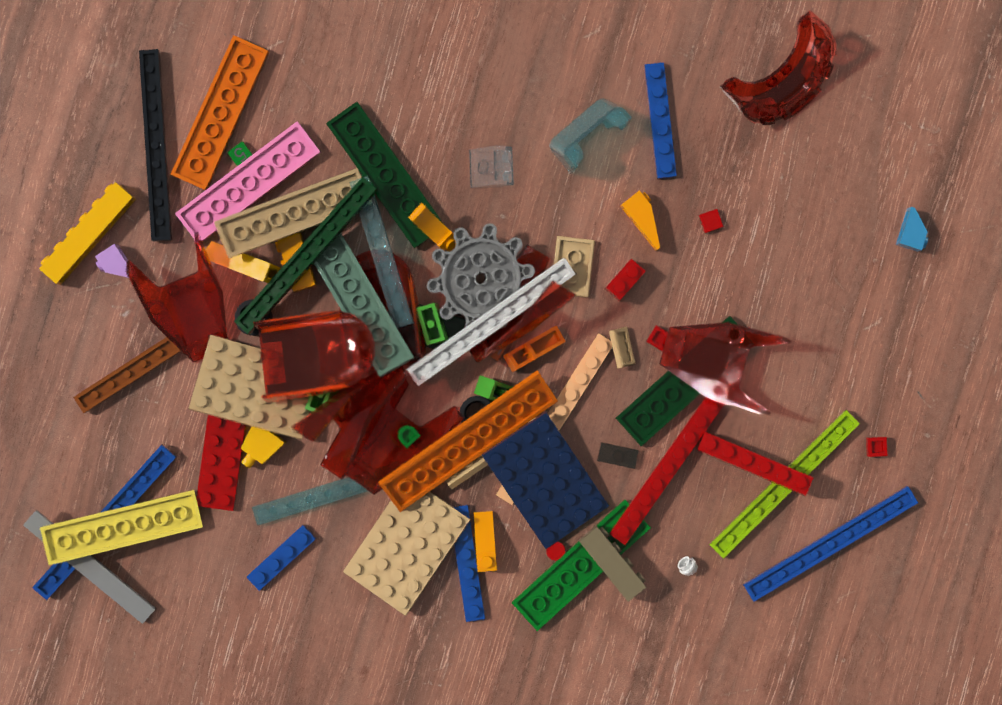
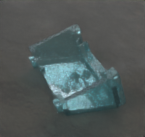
M599 99L551 140L550 150L571 174L578 168L577 164L583 158V151L577 143L601 123L607 129L617 127L623 130L629 124L632 117L626 110L608 99Z

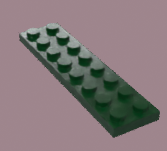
M355 102L326 124L363 177L378 190L376 193L377 197L415 249L428 240L429 237L408 217L422 203L440 221L441 219L359 103Z
M728 316L683 356L680 361L673 365L615 417L616 420L640 446H643L750 350L755 343L732 317Z

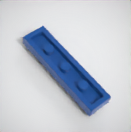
M303 524L247 576L248 580L260 591L306 549L316 537Z

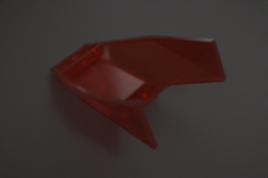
M528 244L517 256L516 260L523 265H532L535 273L531 278L522 280L520 288L543 273L550 261L548 256ZM552 280L532 306L509 321L505 328H499L469 350L474 360L479 363L531 332L576 296V294Z
M403 366L396 369L367 416L344 471V474L373 495L383 490L378 483L381 479L453 430L463 419L457 407L453 406L424 425L418 426L390 405L392 395L408 378ZM403 425L414 427L421 435L409 448H406L397 437V432Z

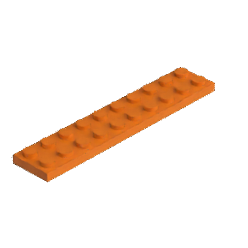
M535 371L381 479L378 483L401 512L480 457L481 454L551 407L558 400L541 374Z

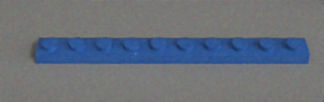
M162 444L101 512L133 505L176 456ZM67 561L53 564L32 588L47 600L75 568Z
M906 486L744 583L743 586L754 602L918 504V501L909 486Z

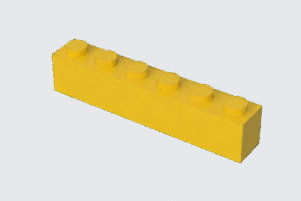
M115 182L108 185L101 199L97 198L91 205L93 208L79 218V224L76 227L70 228L66 233L67 237L64 241L58 242L53 248L55 251L41 261L42 266L39 270L55 284L61 285L135 202L136 198L120 184Z

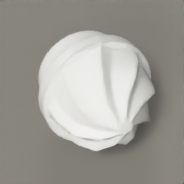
M685 556L678 563L679 571L683 575L690 576L697 571L698 566L693 558Z

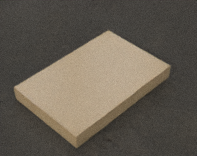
M557 236L554 264L565 258L575 275L550 293L588 298L595 240Z

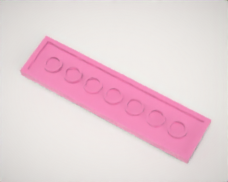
M297 121L175 214L197 244H201L217 232L214 221L246 210L321 152Z

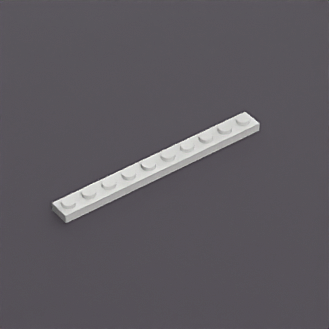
M562 258L406 370L418 386L573 277L575 273L565 258Z

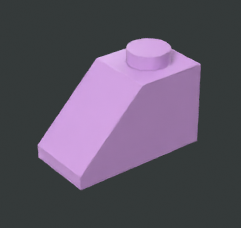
M113 244L95 256L98 260L96 265L101 272L105 271V273L132 279L139 278L119 245Z

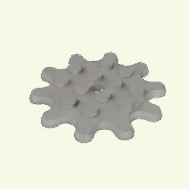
M488 223L483 227L482 234L478 238H471L466 229L457 228L453 234L456 241L454 250L447 252L443 249H436L432 253V259L441 266L442 273L439 277L432 278L427 282V289L432 293H443L446 297V302L439 312L440 316L448 320L455 314H463L466 318L465 327H467L519 290L521 281L531 278L535 273L532 265H523L516 260V254L523 245L521 239L513 237L506 243H500L496 238L497 228L492 223ZM480 272L485 275L483 283H477L475 280Z

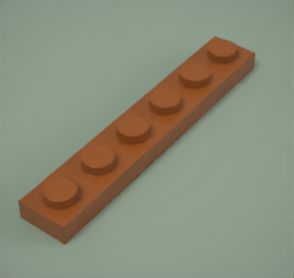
M169 335L73 398L82 412L86 413L180 353L181 349L172 335Z

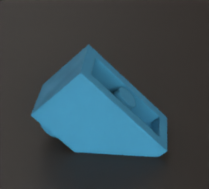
M909 207L906 210L896 245L918 252L927 246L928 237L926 236L928 231L914 207Z

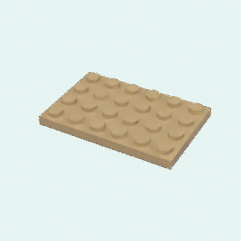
M210 335L189 410L302 440L310 410L305 409L310 395L269 401L267 385L286 383L284 356Z
M428 492L401 512L390 501L343 572L406 616L471 519L432 492Z

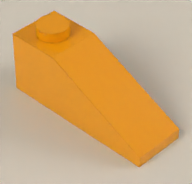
M639 190L621 204L620 207L656 251L660 248L652 206L649 203L651 199L645 192L641 193Z
M493 511L474 512L477 571H497Z

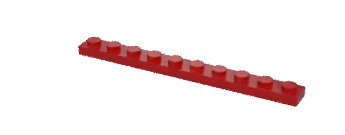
M720 377L717 379L609 532L611 536L626 545L736 388Z

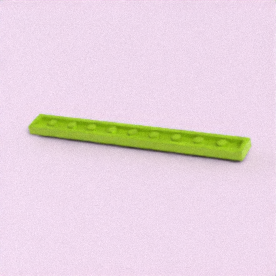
M844 410L788 467L809 475L860 423L847 410ZM770 483L709 545L724 559L791 490Z

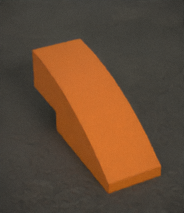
M556 325L505 354L503 357L513 373L566 341Z

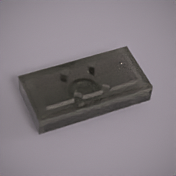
M601 442L597 461L635 469L639 450Z

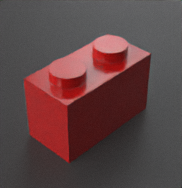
M630 259L604 289L620 301L646 271L633 259Z

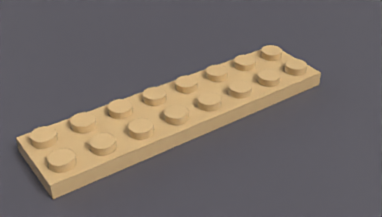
M358 168L214 221L228 258H233L321 224L362 178ZM371 199L364 207H367L372 204Z

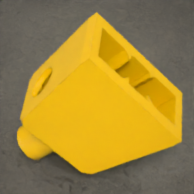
M251 427L241 446V449L247 453L241 463L250 469L256 461L265 464L286 444V441L276 433Z

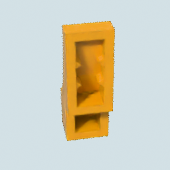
M422 203L408 217L440 249L447 252L454 250L456 241L453 233Z

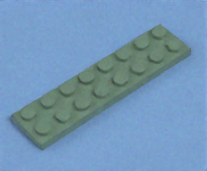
M340 233L314 264L381 378L411 361L414 357L346 240Z

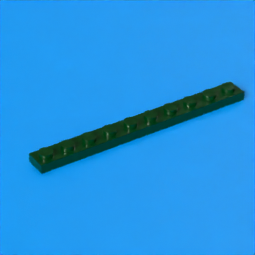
M362 177L234 322L250 335L378 190Z

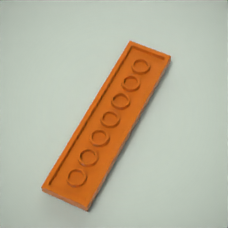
M233 35L170 175L203 190L208 189L267 59L268 50Z

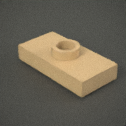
M627 327L609 331L617 368L636 364Z

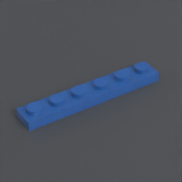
M664 62L645 64L657 179L676 177Z
M468 505L454 507L470 518ZM469 522L454 544L466 622L485 619L471 522Z

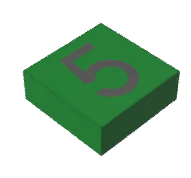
M243 141L227 152L237 166L253 155Z

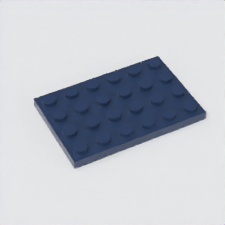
M546 411L481 454L545 549L609 507Z

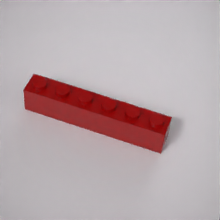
M707 432L704 433L697 450L802 496L807 495L813 481V477Z

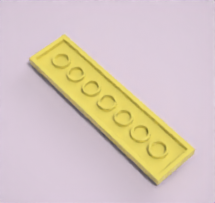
M191 490L40 527L48 564L53 565L202 528L203 525L195 491Z

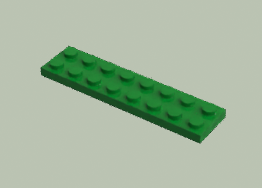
M624 499L596 524L599 529L603 527L609 534L629 503ZM643 520L626 545L611 535L607 539L611 544L615 542L622 550L619 554L622 555L651 527ZM578 541L511 603L538 631L597 578L603 570Z

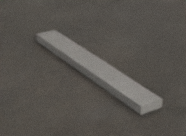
M36 510L23 526L43 541L40 527L54 523ZM89 555L67 561L142 624L156 609L94 556Z

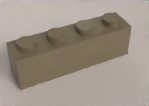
M596 525L582 536L579 542L629 602L646 588L643 584L646 580L639 572L635 574L631 569L634 566L627 557L622 558L619 554L622 550L615 542L612 544L609 542L607 537L610 535L603 527L599 529Z

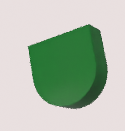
M410 425L401 426L397 432L399 441L406 448H409L421 436Z

